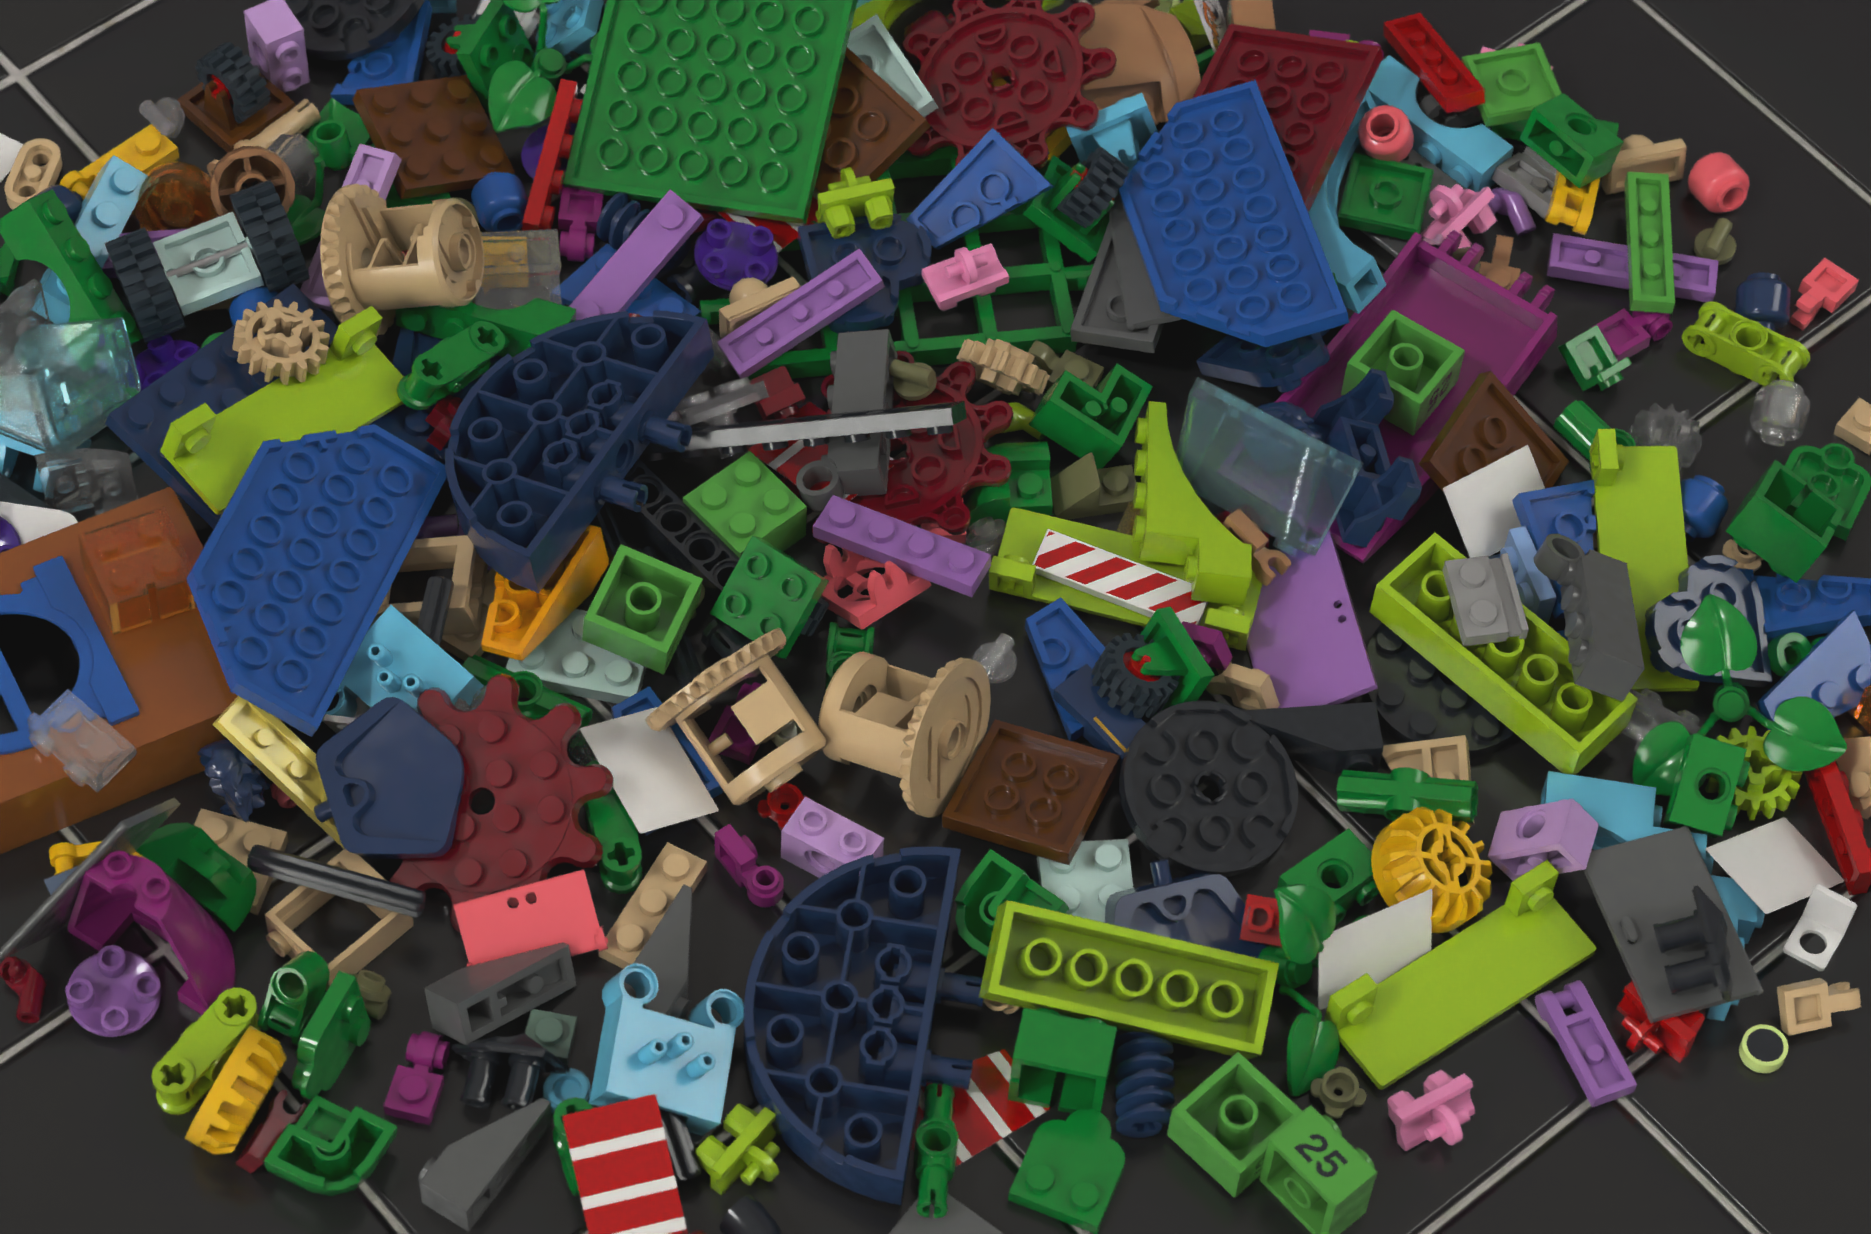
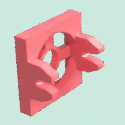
M831 544L825 546L823 563L827 575L824 578L829 580L821 597L829 603V610L861 630L931 587L930 581L904 572L891 561L883 564L842 548L843 556L841 558V554L835 546ZM875 567L885 568V573L882 575L873 570L869 573V578L862 576ZM846 585L853 588L852 594L844 599L838 596V590ZM867 589L869 595H862L860 593Z

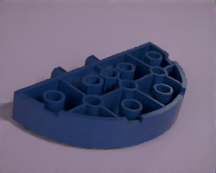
M628 311L577 320L529 340L531 347L514 357L507 354L481 376L461 402L449 429L451 437L448 448L445 449V470L461 528L473 543L476 553L487 565L517 585L539 593L606 502L622 506L634 512L642 510L641 506H645L648 498L647 486L624 480L623 478L650 442L666 446L678 452H684L686 450L685 446H689L692 436L691 426L667 419L714 357L707 318L670 311H653V317H629Z
M901 848L900 853L877 858H874L873 854L864 856L823 875L791 900L783 909L782 916L773 925L770 932L767 930L752 960L746 982L744 998V1054L747 1072L761 1109L767 1107L776 1114V1119L772 1123L776 1133L797 1156L829 1180L858 1194L897 1205L902 1204L921 1088L926 1087L927 1083H938L940 1085L947 1084L952 1087L969 1090L973 1060L931 1054L932 1050L928 1049L936 1004H940L941 1000L982 1007L984 999L979 998L983 977L946 972V967H943L959 873L961 849Z

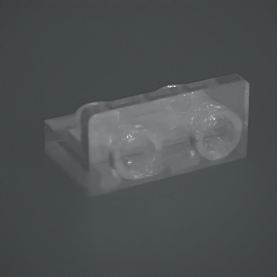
M69 689L41 716L33 712L27 718L30 734L28 738L32 745L47 757L51 754L55 755L65 764L63 770L76 784L84 786L87 783L97 793L137 754L135 746Z

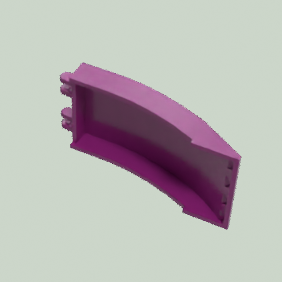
M1452 230L1438 249L1422 240V236L1415 232L1383 274L1386 286L1359 314L1354 312L1349 319V323L1345 324L1326 346L1330 354V360L1325 365L1316 368L1301 378L1302 383L1299 387L1292 391L1284 392L1275 401H1284L1299 406L1305 410L1308 417L1313 418L1320 405L1343 396L1341 391L1348 361L1392 309L1464 349L1465 353L1458 382L1414 435L1409 434L1385 419H1382L1378 425L1390 465L1394 463L1398 456L1412 459L1418 478L1421 481L1422 491L1419 500L1410 507L1402 521L1386 517L1382 529L1375 533L1366 548L1343 543L1318 455H1315V458L1311 460V465L1301 466L1299 470L1290 471L1286 474L1269 473L1264 467L1254 461L1244 445L1245 439L1243 438L1219 470V475L1314 534L1318 535L1329 530L1333 535L1336 547L1361 563H1365L1402 528L1439 489L1437 484L1419 465V462L1478 375L1483 372L1492 371L1512 396H1514L1557 338L1558 316L1552 312L1549 314L1544 312L1555 294V289L1545 285L1530 304L1522 299V297L1531 286L1532 275L1523 272L1509 290L1473 270L1484 252V247L1474 243L1460 262L1451 257L1460 246L1462 234L1455 230Z

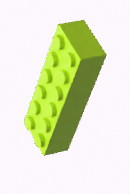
M1434 532L1376 585L1369 612L1559 771L1576 775L1628 726L1638 698L1629 692L1622 702L1574 684L1572 665L1568 660L1570 652L1568 641L1523 604V610L1529 627L1525 639H1519V636L1508 637L1507 641L1463 646L1442 569L1445 561L1464 559L1466 557Z
M1007 900L997 907L979 998L1033 1010L1039 1008L1052 1009L1061 1016L1081 1020L1084 1018H1096L1109 1026L1117 1027V1030L1145 1032L1170 1042L1231 1056L1239 1052L1244 1058L1249 1060L1262 1054L1279 963Z

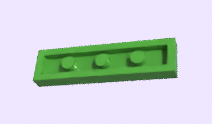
M1627 171L1624 184L1630 311L1672 314L1675 305L1669 174Z

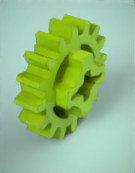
M1749 726L1746 735H1741L1740 731L1735 727L1731 729L1728 739L1722 735L1716 738V740L1746 748L1744 760L1750 762L1746 782L1743 788L1736 786L1731 804L1738 805L1737 815L1740 810L1747 811L1749 820L1754 821L1758 811H1762L1770 819L1773 817L1776 808L1784 812L1787 810L1790 800L1795 799L1800 787L1798 783L1802 771L1783 769L1766 756L1763 743L1770 730L1761 737L1757 736L1754 726ZM1708 776L1707 779L1709 780L1705 788L1706 793L1717 792L1719 794V783L1712 776Z

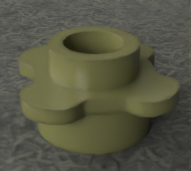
M1346 1067L1332 1069L1324 1075L1323 1079L1316 1078L1311 1084L1310 1091L1312 1095L1320 1098L1325 1105L1326 1115L1331 1118H1340L1345 1110L1352 1106L1361 1107L1366 1101V1092L1359 1088L1356 1076ZM1338 1089L1341 1090L1343 1094L1338 1096L1334 1093V1091Z

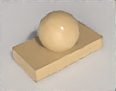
M1630 135L1622 140L1624 143L1610 172L1602 176L1601 186L1606 195L1625 191L1624 182L1627 171L1669 174V182L1683 179L1687 146L1681 138L1654 144L1644 135Z
M794 277L767 287L765 283L756 278H742L733 285L729 294L730 305L719 309L720 338L722 339L800 288V284Z

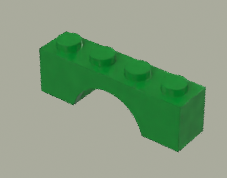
M53 189L28 199L0 218V234L16 260H34L46 265L56 273L65 286L70 302V317L62 335L85 372L112 359L143 338L135 324L134 318L127 312L113 289L110 279L102 271L91 253L88 243L80 235L69 217L65 205L59 200Z
M534 298L527 304L512 309H491L473 302L457 307L435 305L396 309L395 326L439 339H445L456 335L475 322L487 321L497 326L505 337V347L498 356L504 357L509 354L514 357L531 347L529 340L556 327L574 322L576 309L540 298Z

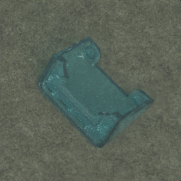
M123 317L37 325L25 331L19 337L14 349L15 359L22 373L19 375L0 376V434L49 454H63L73 451L107 426L105 422L108 414L141 392L140 378Z
M1197 377L1189 392L1176 456L1182 471L1198 497L1201 496L1230 513L1240 508L1261 530L1276 537L1272 544L1276 548L1296 557L1299 550L1315 557L1353 485L1357 473H1359L1364 463L1204 379Z

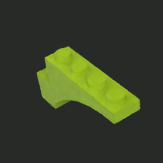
M1149 401L1145 418L1138 417L1135 429V443L1142 444V450H1137L1134 463V475L1141 476V483L1136 482L1133 508L1140 509V516H1135L1133 526V541L1140 542L1139 560L1185 565L1184 580L1191 582V600L1244 606L1252 578V544L1242 543L1209 511L1195 493L1182 471L1173 449L1168 429L1166 403Z

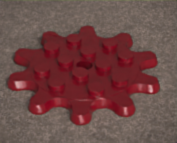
M954 0L952 6L956 15V21L951 29L939 34L923 29L909 33L904 40V49L906 53L920 61L921 67L917 76L939 108L924 117L931 127L907 149L908 152L922 158L941 147L953 146L958 148L956 166L993 127L1038 170L1047 164L1049 149L1046 139L1055 130L1062 127H1072L1082 131L1093 129L1098 122L1099 109L1094 102L1085 99L1081 92L1090 82L1112 75L1117 62L1116 55L1111 49H1087L1079 43L1082 36L1093 27L1096 17L1093 6L1086 2H1079L1071 5L1061 13L1050 14L1042 9L1043 0H1011L1000 8L987 7L983 0ZM1011 77V85L1006 83L1003 86L992 88V84L997 78Z
M896 351L898 355L897 360L915 363L914 357L910 353ZM965 361L951 364L940 376L936 377L937 384L934 391L921 400H905L899 397L895 391L893 408L965 401L967 419L953 425V432L928 435L927 428L911 429V436L891 439L890 452L901 449L906 450V458L901 457L896 460H889V465L894 466L888 471L887 494L855 496L850 500L851 502L914 526L928 522L936 523L949 534L960 535L968 529L971 520L970 511L962 502L963 496L970 489L978 486L999 487L1007 483L1012 470L1010 461L1004 456L988 452L984 448V444L989 438L1010 427L1013 419L1012 407L1004 401H994L985 405L970 403L966 396L975 383L976 371L972 364ZM832 374L827 376L821 384V392L826 399L828 385H834V376ZM828 409L826 414H831L830 409ZM782 477L780 480L802 501L797 485ZM815 538L817 541H819V542L822 543L823 545H826V546H827L828 544H831V543H828V542H825V541H823V540H820V539Z
M507 674L493 676L487 682L481 704L470 711L456 708L447 693L440 688L432 687L426 689L417 699L418 713L450 739L458 748L464 763V784L453 842L449 851L443 856L436 858L402 859L399 869L391 876L389 881L424 892L433 888L445 891L451 900L450 922L452 927L460 932L453 904L545 880L550 870L560 863H571L584 869L592 868L599 863L603 855L601 842L581 828L578 822V814L586 802L606 796L613 787L614 778L611 771L601 764L579 766L570 760L567 746L571 737L581 726L582 718L580 712L572 704L561 703L554 706L541 718L532 719L524 716L518 706L519 685L513 677ZM482 789L491 791L495 797L493 809L486 814H476L473 808H471L474 796Z

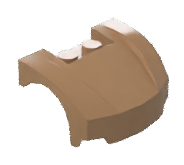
M1092 4L1096 15L1093 27L1082 36L1079 43L1087 49L1109 48L1115 53L1117 62L1112 75L1090 82L1083 88L1081 95L1085 99L1094 102L1097 107L1104 109L1114 105L1123 98L1142 93L1149 111L1154 112L1157 123H1166L1168 121L1167 114L1175 103L1192 99L1201 81L1193 47L1175 15L1140 4Z

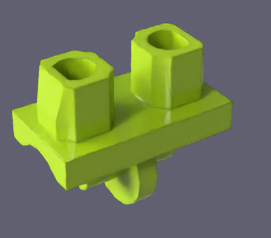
M851 167L842 168L841 181L828 184L829 191L818 193L817 221L818 223H826L834 239L847 237L855 232V222L853 219L855 217L867 215L870 228L874 230L888 228L892 225V205L895 188L891 178L871 182L869 175L856 178Z
M738 1103L724 1120V1130L736 1138L734 1142L727 1147L711 1135L697 1148L696 1156L699 1164L710 1175V1187L721 1196L739 1176L745 1184L751 1185L757 1177L771 1182L779 1174V1169L773 1159L780 1152V1148L775 1143L770 1142L776 1136V1131L772 1126L773 1121L776 1119V1114L767 1107H764L758 1114Z

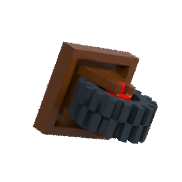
M223 42L196 62V71L199 73L197 77L201 83L177 99L178 110L227 153L234 150V144L238 141L252 139L295 107L292 99L263 76L257 65L254 67L251 64L252 59L248 54L244 56L242 49L238 46L234 47V44L231 42Z

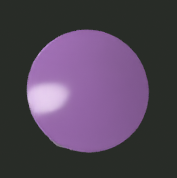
M117 945L105 946L99 953L84 960L72 973L65 990L67 1005L75 1021L87 1031L106 1037L127 1035L146 1025L156 1013L161 1001L160 979L154 967L143 957L125 951Z

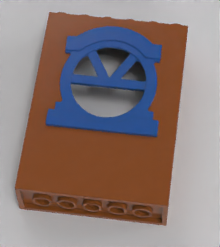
M171 487L0 553V615H30L55 624L71 638L80 661L79 675L69 697L54 713L36 724L0 649V696L18 730L12 733L0 734V855L205 771V766L200 762L201 756L197 752L207 744L227 739L212 724L238 695L229 689L186 580L203 549V545L175 491Z

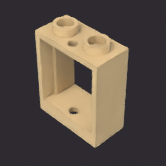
M467 535L415 539L398 572L454 568L452 576L454 589L443 635L478 633L488 568L487 563L476 553L475 547ZM390 587L371 626L390 605L394 606L417 626L423 601L389 604Z
M346 849L342 850L327 863L385 880L359 855L351 853ZM300 885L265 914L268 931L266 939L272 949L282 957L288 954L291 958L304 951L314 952L293 930L335 895ZM365 904L381 920L328 964L330 977L325 990H328L339 970L348 974H357L414 926L413 917Z

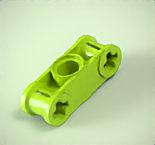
M1708 301L1702 305L1698 311L1699 318L1695 324L1688 326L1682 334L1684 345L1692 353L1712 360L1728 368L1733 373L1755 381L1777 394L1788 393L1794 385L1793 377L1798 370L1804 369L1810 361L1808 349L1797 340L1787 338L1772 331L1759 322L1741 316L1714 301Z
M231 988L221 993L202 1016L183 1032L178 1042L156 1063L152 1070L151 1078L156 1089L158 1105L163 1111L172 1115H181L193 1109L197 1102L213 1086L248 1027L251 1025L260 1030L257 1027V1003L250 991L243 988Z

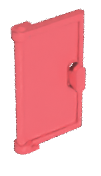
M584 869L453 904L468 958L467 967L559 943L569 945L571 957L594 950L603 951L608 949V938L604 934L603 926L599 925Z

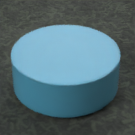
M570 1068V1071L566 1072V1074L551 1073L544 1083V1099L551 1102V1112L553 1114L560 1102L568 1098L576 1097L589 1102L591 1095L590 1082L584 1073L574 1068Z

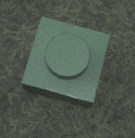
M532 1009L525 1034L568 1066L578 1020L575 1016Z

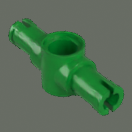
M938 1083L929 1084L925 1087L924 1118L919 1122L915 1135L913 1163L916 1177L919 1179L916 1210L920 1216L929 1218L931 1204L934 1205V1218H941L947 1214L948 1182L952 1179L956 1167L958 1134L956 1125L952 1121L955 1092L947 1084H942L941 1097L937 1096Z

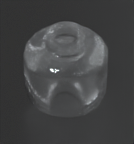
M295 133L294 136L281 134L267 148L275 152L288 165L295 181V195L302 192L316 177L314 159L319 156L317 148L301 134Z
M1774 380L1770 385L1763 386L1756 393L1750 416V425L1755 432L1761 435L1760 439L1764 443L1772 446H1784L1786 441L1797 440L1804 434L1811 408L1810 399L1804 394V389L1800 385L1786 380Z

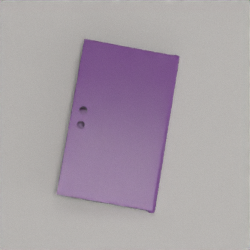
M1328 530L1279 550L1290 559L1291 566L1283 575L1273 566H1269L1276 574V577L1270 585L1265 586L1262 584L1247 643L1253 668L1260 669L1270 675L1280 704L1278 708L1340 704L1378 689L1332 533Z

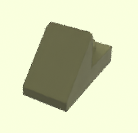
M1091 452L1050 479L1054 517L1068 520L1139 510L1133 508L1136 479L1132 465L1097 469L1093 453Z

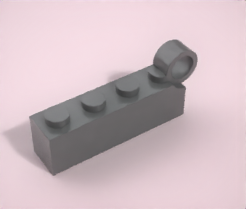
M889 329L838 333L837 350L831 351L830 366L834 376V385H828L827 401L831 414L894 407V377L890 376L889 369L892 361L897 359L898 355ZM885 432L870 433L871 439L852 443H845L844 436L829 437L830 443L827 444L828 454L822 455L821 460L806 464L797 474L796 485L803 503L811 510L823 511L832 495L843 498L844 492L845 495L858 494L857 496L887 494L891 439H886ZM830 481V484L821 490H810L818 482Z
M1549 534L1533 560L1541 573L1562 585L1560 589L1562 597L1561 609L1564 610L1565 636L1568 637L1570 651L1568 660L1572 665L1574 684L1623 702L1644 670L1627 563L1591 549L1585 555L1583 549L1572 539L1561 534Z

